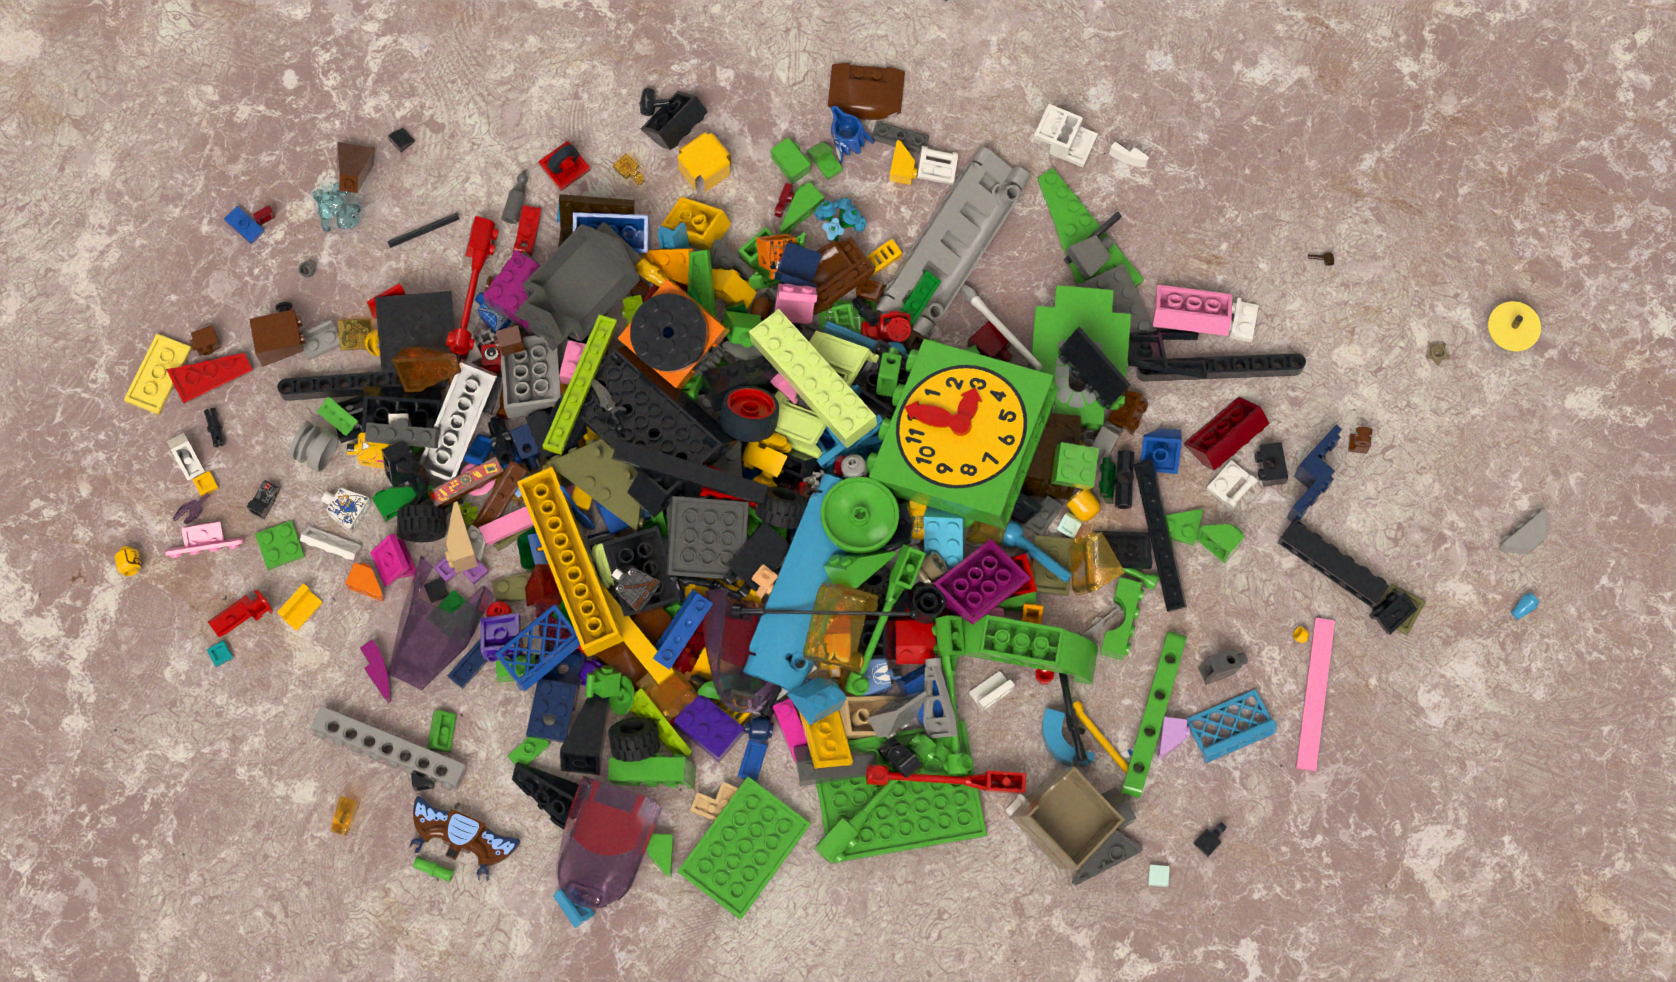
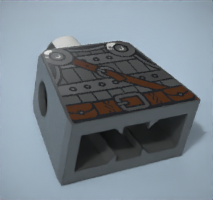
M632 567L627 574L617 568L611 575V578L619 583L615 588L616 592L637 614L640 613L661 585L657 579Z

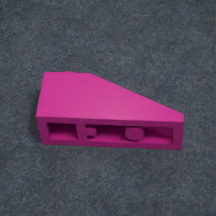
M787 699L773 705L772 710H774L775 719L796 764L794 748L807 746L808 743L791 699Z

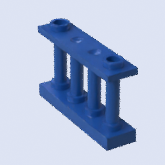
M692 589L655 644L654 648L657 650V653L653 659L670 670L713 603Z

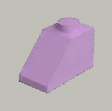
M1164 717L1161 726L1158 759H1163L1182 745L1185 738H1189L1190 726H1187V720Z

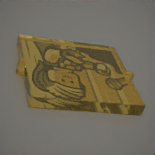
M371 318L338 320L339 333L337 337L339 338L340 351L366 350L365 338L372 331Z

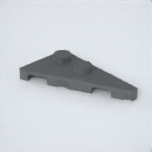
M1115 830L1089 857L1072 881V884L1075 886L1141 853L1143 848Z

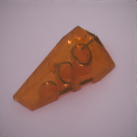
M405 347L392 359L405 392H421L427 387L433 386L439 381L446 380L462 371L455 354L423 347Z

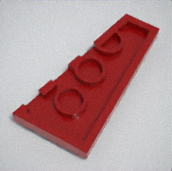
M244 353L166 369L183 404L253 371Z

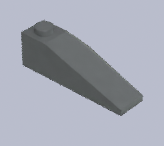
M809 746L795 747L794 754L799 785L801 787L865 777L867 765H876L875 755L850 751L853 759L852 765L815 769Z

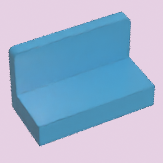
M681 222L674 231L663 226L657 230L660 249L690 248L685 223Z

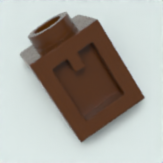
M868 279L863 285L859 284L857 286L856 295L861 297L863 301L869 300L878 303L885 286L883 283Z

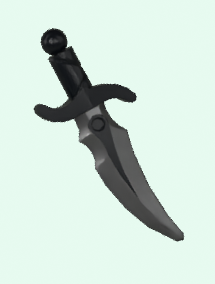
M594 379L591 385L596 391L600 405L607 411L605 413L598 412V416L603 419L611 418L616 430L622 432L624 427L617 414L620 412L627 413V409L622 406L615 407V402L611 400L608 390Z

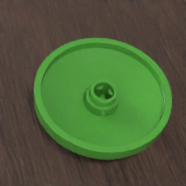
M854 477L838 482L827 492L821 505L820 519L824 533L834 545L847 552L863 554L876 551L891 540L898 526L899 509L895 497L882 483L871 478Z

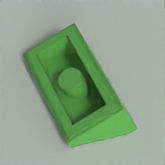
M442 710L433 712L427 743L428 750L450 752L457 714Z

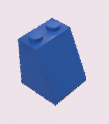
M926 664L902 676L901 679L895 680L903 696L924 691ZM933 680V696H938L939 690L936 681ZM935 700L933 704V715L936 718L943 717L944 715L942 704L939 700ZM924 702L916 716L919 724L924 726Z

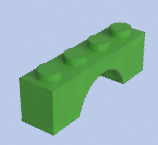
M1119 578L1113 601L1122 608L1124 622L1119 628L1106 631L1100 655L1123 660L1124 655L1129 654L1131 644H1128V639L1133 637L1135 630L1132 622L1133 618L1137 619L1140 608L1136 607L1138 600L1142 601L1144 590L1141 589V582Z

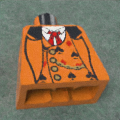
M789 234L756 237L759 265L770 270V279H777L775 274L787 243L796 244V237Z

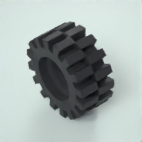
M883 565L872 575L882 578V581L877 585H869L867 580L858 587L863 596L866 595L868 599H870V596H872V599H876V596H879V599L883 598V593L886 596L891 575L890 569Z

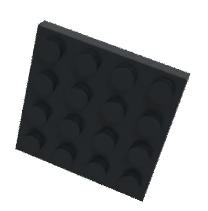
M451 291L375 297L382 374L454 368L457 366V354L450 351V346H446L449 331L455 329Z

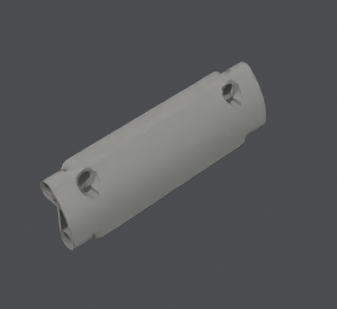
M981 147L972 162H969L963 168L885 287V296L878 303L875 312L880 316L881 313L899 311L924 271L928 270L941 280V283L913 326H911V330L927 337L936 321L943 317L1020 198V191L1030 178V174L1021 167L1012 169L991 150ZM931 308L934 310V316L930 313Z

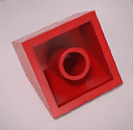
M895 619L896 664H926L925 659L935 658V635L932 632L934 622L923 624L915 619Z

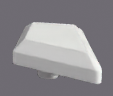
M471 525L467 532L474 554L481 562L486 543L480 530Z

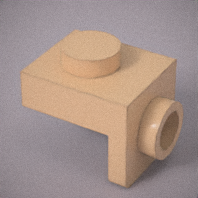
M762 565L752 577V580L760 586L755 593L760 598L766 593L770 595L774 582L778 578V575L765 565Z

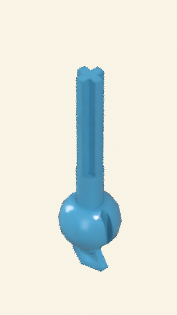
M827 321L824 326V332L866 347L870 351L878 343L876 340L830 321ZM895 341L887 343L907 357L909 356L906 354V349L901 343Z
M1010 520L1006 530L987 525V528L998 531L999 541L1007 547L1017 545L1024 552H1030L1032 558L1065 583L1069 582L1073 577L1070 571L1026 539L1023 527L1018 522Z

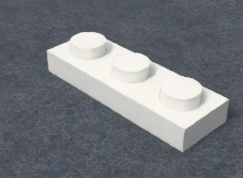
M310 526L305 529L300 538V541L307 543L309 546H316L324 549L326 552L354 560L359 555L362 545Z

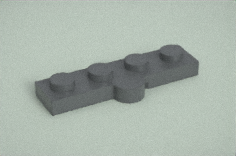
M406 418L397 419L394 425L366 423L365 442L396 444L403 441L406 446L438 448L439 429L412 427L411 422Z

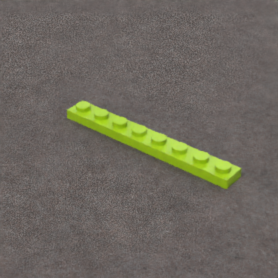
M598 315L543 443L544 450L562 455L617 326L616 319Z

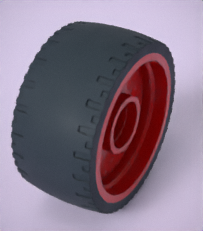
M742 386L733 388L726 393L722 402L720 412L721 427L729 436L741 441L758 442L766 440L773 435L778 423V400L767 390L758 387Z

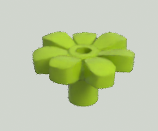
M465 502L464 507L459 505L464 523L466 522L467 526H471L473 524L472 520L475 521L478 516L475 514L478 509L476 506L471 507L469 502Z

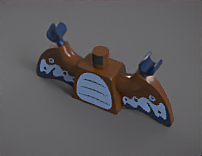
M420 796L415 798L413 820L421 838L413 839L410 843L409 848L414 844L419 846L415 849L414 853L421 851L424 842L427 843L433 838H440L444 844L449 845L445 856L452 860L457 859L460 851L467 854L473 852L478 857V865L480 866L477 870L478 880L480 881L481 874H486V880L488 881L489 872L486 866L502 862L521 844L518 838L495 834L481 821L453 809L450 811L437 809Z

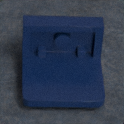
M787 243L775 278L781 281L780 284L816 288L817 284L812 281L821 254L793 243Z

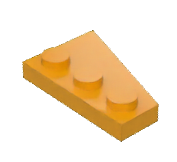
M692 248L651 249L648 253H643V258L657 266L669 279L686 285L689 284V253L693 252Z

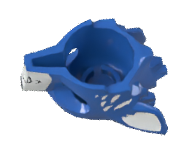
M837 106L831 108L830 114L833 118L831 135L839 162L842 163L843 152L846 155H850L851 150L856 154H860V145L862 147L865 146V139L874 144V141L864 130L858 118L844 113Z

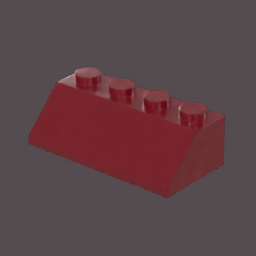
M1238 397L1189 438L1184 445L1204 466L1215 471L1230 457L1234 456L1244 445L1248 444L1258 433L1262 432L1270 423L1261 406Z

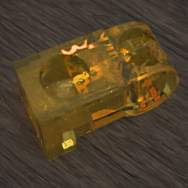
M340 796L331 824V832L343 836L348 835L360 802Z

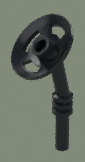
M674 576L682 603L685 600V587H688V584L709 588L714 593L724 594L737 601L742 599L740 593L725 587L719 581Z

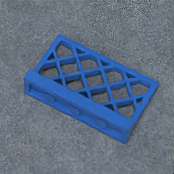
M553 604L494 654L515 680L519 690L526 691L580 646V642L573 627L558 607ZM552 611L558 616L557 624L547 623L548 615ZM543 625L542 637L533 636L534 626ZM547 626L556 627L555 638L546 637ZM560 627L567 628L571 635L566 639H559ZM521 637H528L527 649L518 648V640ZM532 638L542 639L540 651L531 650ZM545 640L555 641L554 649L551 652L544 651ZM507 649L514 650L512 661H506L501 654ZM517 650L527 651L526 663L516 662ZM531 652L540 653V659L537 664H530ZM516 664L525 665V673L520 678L515 673Z

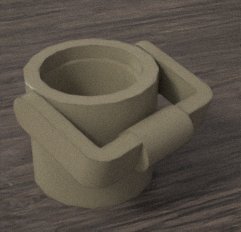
M934 551L924 557L917 574V578L924 585L933 586L935 580L947 572V566L943 558Z

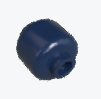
M752 716L750 722L745 723L744 733L748 734L750 741L767 742L769 738H772L774 723H771L768 717Z

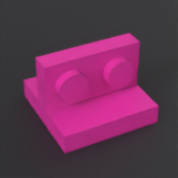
M395 534L388 535L370 552L384 587L391 586L399 578L414 576L417 573L404 540L397 539Z

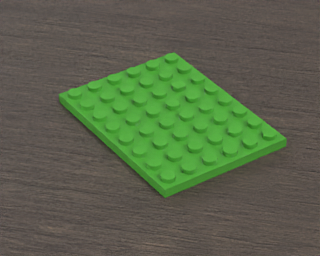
M961 721L958 722L960 753H966L971 757L965 722ZM920 728L897 732L893 737L909 750L908 742L917 733L925 735V729ZM874 736L848 741L850 751L874 754L876 765L888 766V772L897 771L882 758L877 750L878 747L890 738ZM951 737L930 738L937 746L934 749L937 754L930 761L927 759L924 762L920 761L922 767L914 773L949 776L948 772L944 770V762L947 761V755L953 754ZM974 767L966 775H974ZM866 776L816 784L825 835L839 819L843 818L849 821L858 811L862 810L884 785L866 784ZM899 780L868 814L858 833L859 835L856 837L859 841L852 849L847 847L843 851L846 856L840 862L986 837L987 833L978 789L965 786L964 784Z

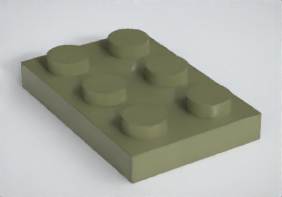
M1035 535L1034 545L1071 572L1074 539ZM1033 558L1037 586L1036 593L1069 596L1070 581L1065 583Z

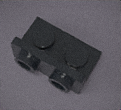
M1395 590L1387 594L1386 599L1373 608V612L1369 614V617L1377 620L1386 634L1391 635L1417 608L1405 592Z

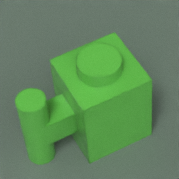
M608 665L594 669L593 673H587L585 696L591 698L594 693L602 698L619 695L621 673Z

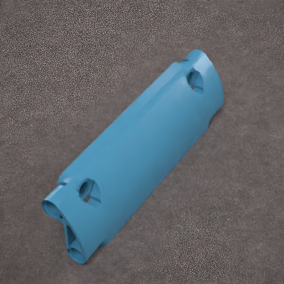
M823 474L817 488L818 492L811 495L765 610L836 611L845 587L833 585L823 565L828 562L831 556L847 553V551L840 549L828 539L821 525L820 512L825 495L842 479L829 474ZM765 614L761 616L749 651L756 656L749 655L743 672L781 686L788 692L802 686L807 674L811 672L834 615ZM790 655L793 656L791 662L788 661ZM801 661H806L803 668H798V664Z

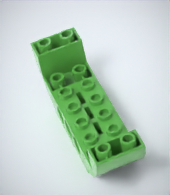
M991 615L982 617L974 625L962 618L964 656L1074 675L1073 682L1092 685L1098 646L1091 640L1066 631L1063 628Z

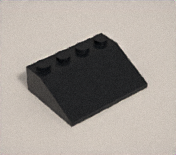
M1079 326L1059 348L1058 358L1064 365H1069L1072 369L1071 373L1076 379L1080 378L1084 382V388L1087 392L1093 393L1097 397V403L1102 408L1106 407L1109 410L1126 395L1131 384Z
M880 339L871 351L879 355V359L876 363L866 360L851 386L858 384L863 390L859 394L860 398L889 419H892L897 407L893 406V397L876 394L882 354L887 353L888 348H893ZM899 352L902 359L897 385L899 383L906 385L910 372L906 371L908 357Z
M658 526L602 542L611 575L617 568L627 574L632 567L660 581L661 585L639 614L681 604L674 576L666 575L667 553ZM613 579L616 588L619 583ZM617 593L624 617L637 615Z

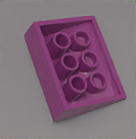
M990 539L938 579L933 586L944 594L945 608L958 616H962L963 619L974 625L1031 578Z

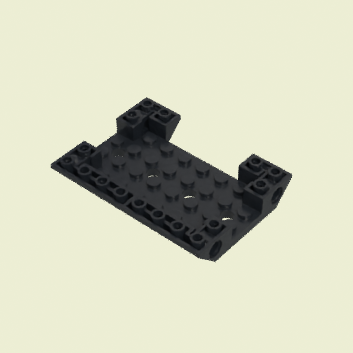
M627 346L614 348L602 359L594 377L599 383L606 385L605 388L610 393L611 400L615 402V407L622 406L633 409L629 414H624L623 412L617 414L624 427L623 431L618 432L611 418L603 419L598 416V412L605 413L607 411L600 405L596 391L591 385L568 438L574 445L588 433L587 427H589L613 450H615L617 440L619 439L674 457L683 455L687 457V461L703 466L706 463L712 466L738 442L737 439L729 436L721 425L681 389L675 388L653 368L646 365ZM564 394L559 397L547 418L551 425ZM653 431H657L660 433V435L657 438H651L649 436V434ZM631 465L638 474L627 493L655 518L671 503L672 496L678 497L682 493V485L685 481Z

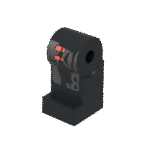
M264 480L253 500H250L246 506L249 512L265 520L280 492V486Z

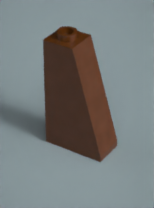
M342 142L337 143V172L340 191L359 192L374 165L375 148Z

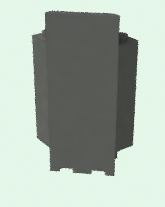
M602 222L596 229L581 224L523 283L522 287L528 299L514 315L518 319L527 321L529 324L528 328L538 338L544 337L552 351L568 336L582 342L592 331L598 315L606 316L640 281L635 265L641 260V257L606 223Z

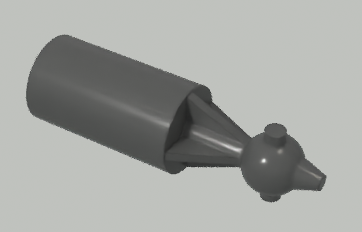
M523 170L517 176L518 183L509 192L501 217L506 223H518L526 197L524 194V184L528 181L526 170Z

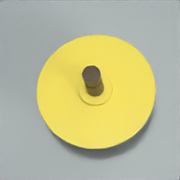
M1510 301L1500 304L1492 311L1488 320V330L1493 342L1499 348L1509 352H1517L1529 349L1536 343L1541 333V323L1538 315L1531 307L1521 302Z

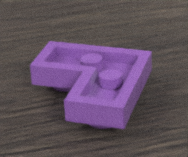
M446 557L434 566L435 571L446 583L458 574L455 572L454 567L450 568ZM477 558V567L462 571L473 585L489 573Z

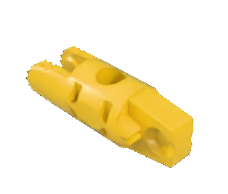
M643 257L635 265L637 274L650 283L658 285V287L666 279L670 280L657 266Z
M774 432L766 440L758 441L759 444L782 453H789L792 450L790 443H787L786 437L777 432Z

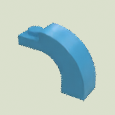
M1046 708L1041 730L1044 745L1052 757L1068 767H1071L1073 760L1081 766L1092 765L1095 753L1086 751L1088 759L1077 761L1075 748L1065 741L1062 735L1065 713Z

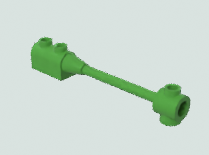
M903 544L898 552L896 563L890 572L886 603L882 612L891 611L893 604L896 603L905 588L912 589L926 553ZM880 616L857 673L851 671L846 679L845 691L860 697L868 691L869 678L864 675L888 616Z
M947 615L935 619L932 632L937 636L934 652L938 655V658H941L943 672L946 677L947 691L955 714L958 735L951 736L953 754L947 755V761L944 762V770L948 772L949 776L968 774V771L973 767V761L966 753H960L954 684L957 657L965 655L962 616Z
M917 733L907 744L910 746L909 751L915 754L922 762L926 759L930 761L937 754L934 751L937 746L924 734L920 735ZM888 780L887 785L883 786L868 804L849 821L843 818L839 819L813 849L830 864L834 862L838 864L846 856L843 851L847 847L852 849L859 841L856 837L859 835L858 833L868 814L899 780Z

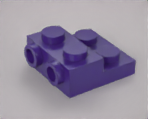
M519 613L481 618L480 652L484 660L487 659L490 662L497 661L498 658L494 653L521 632V617ZM523 637L518 640V648L523 649ZM507 649L501 655L508 659H513L514 650ZM517 650V657L523 654V651Z

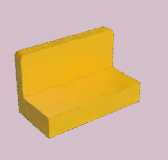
M303 583L277 613L282 620L298 631L322 605V601L311 593L310 589Z

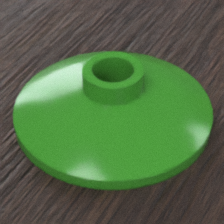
M621 676L619 695L610 697V707L617 715L626 714L631 709L634 701V687L631 680L626 676Z

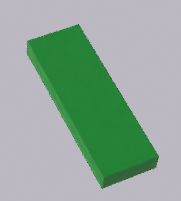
M928 270L924 271L899 309L901 313H908L910 315V327L913 326L941 283V280Z

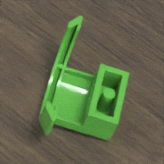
M767 227L763 228L738 250L739 258L756 271L749 278L750 287L754 290L769 288L780 282L779 279H770V270L759 265L756 237L774 235ZM805 232L796 238V245L805 247Z

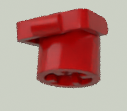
M889 311V313L880 314L879 334L883 335L886 341L902 342L909 337L911 327L910 315L908 313ZM883 318L891 319L888 320L883 326Z

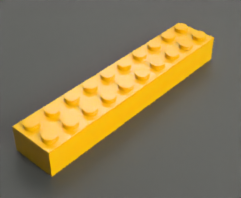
M550 467L518 481L517 484L582 650L589 657L623 642L624 639L569 501L560 489L562 483L553 467Z

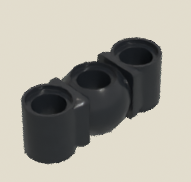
M895 737L890 738L877 748L882 758L905 778L922 767L915 754L907 750L904 745H901Z

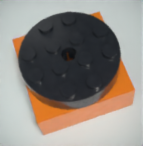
M666 279L655 294L638 308L631 323L618 339L675 388L682 389L696 371L693 368L712 346L716 348L730 330L673 281ZM672 328L674 330L671 338H667L666 329Z

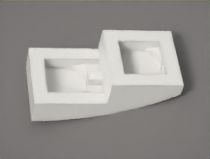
M1114 142L1110 148L1109 155L1121 162L1137 167H1146L1149 157L1135 147L1129 152L1117 142Z

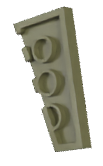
M551 568L544 572L533 571L492 581L496 601L559 602L563 600Z

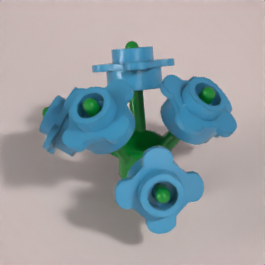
M841 197V200L835 199V202L830 200L824 201L814 212L817 220H828L829 223H824L822 228L828 234L827 238L829 240L837 241L839 235L844 234L845 228L853 227L855 232L860 231V233H863L864 227H866L864 216L861 217V213L855 209L856 206L851 204L852 200H849L847 197ZM836 208L841 210L839 218H833V215L837 212Z

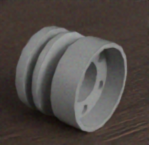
M306 422L300 427L292 441L289 457L294 460L298 459L300 463L307 461L308 467L321 472L329 464L335 453L338 436L328 431L320 433V427Z

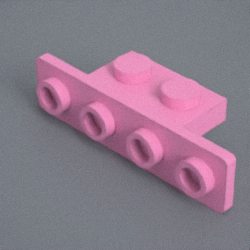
M221 521L182 527L185 546L166 549L165 556L170 555L171 558L182 556V553L190 552V555L202 553L201 550L209 549V552L221 550V547L228 546L229 549L237 548L244 542V537L224 540Z

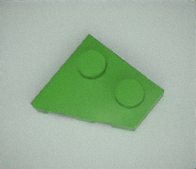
M1203 509L1166 515L1171 539L1194 546Z

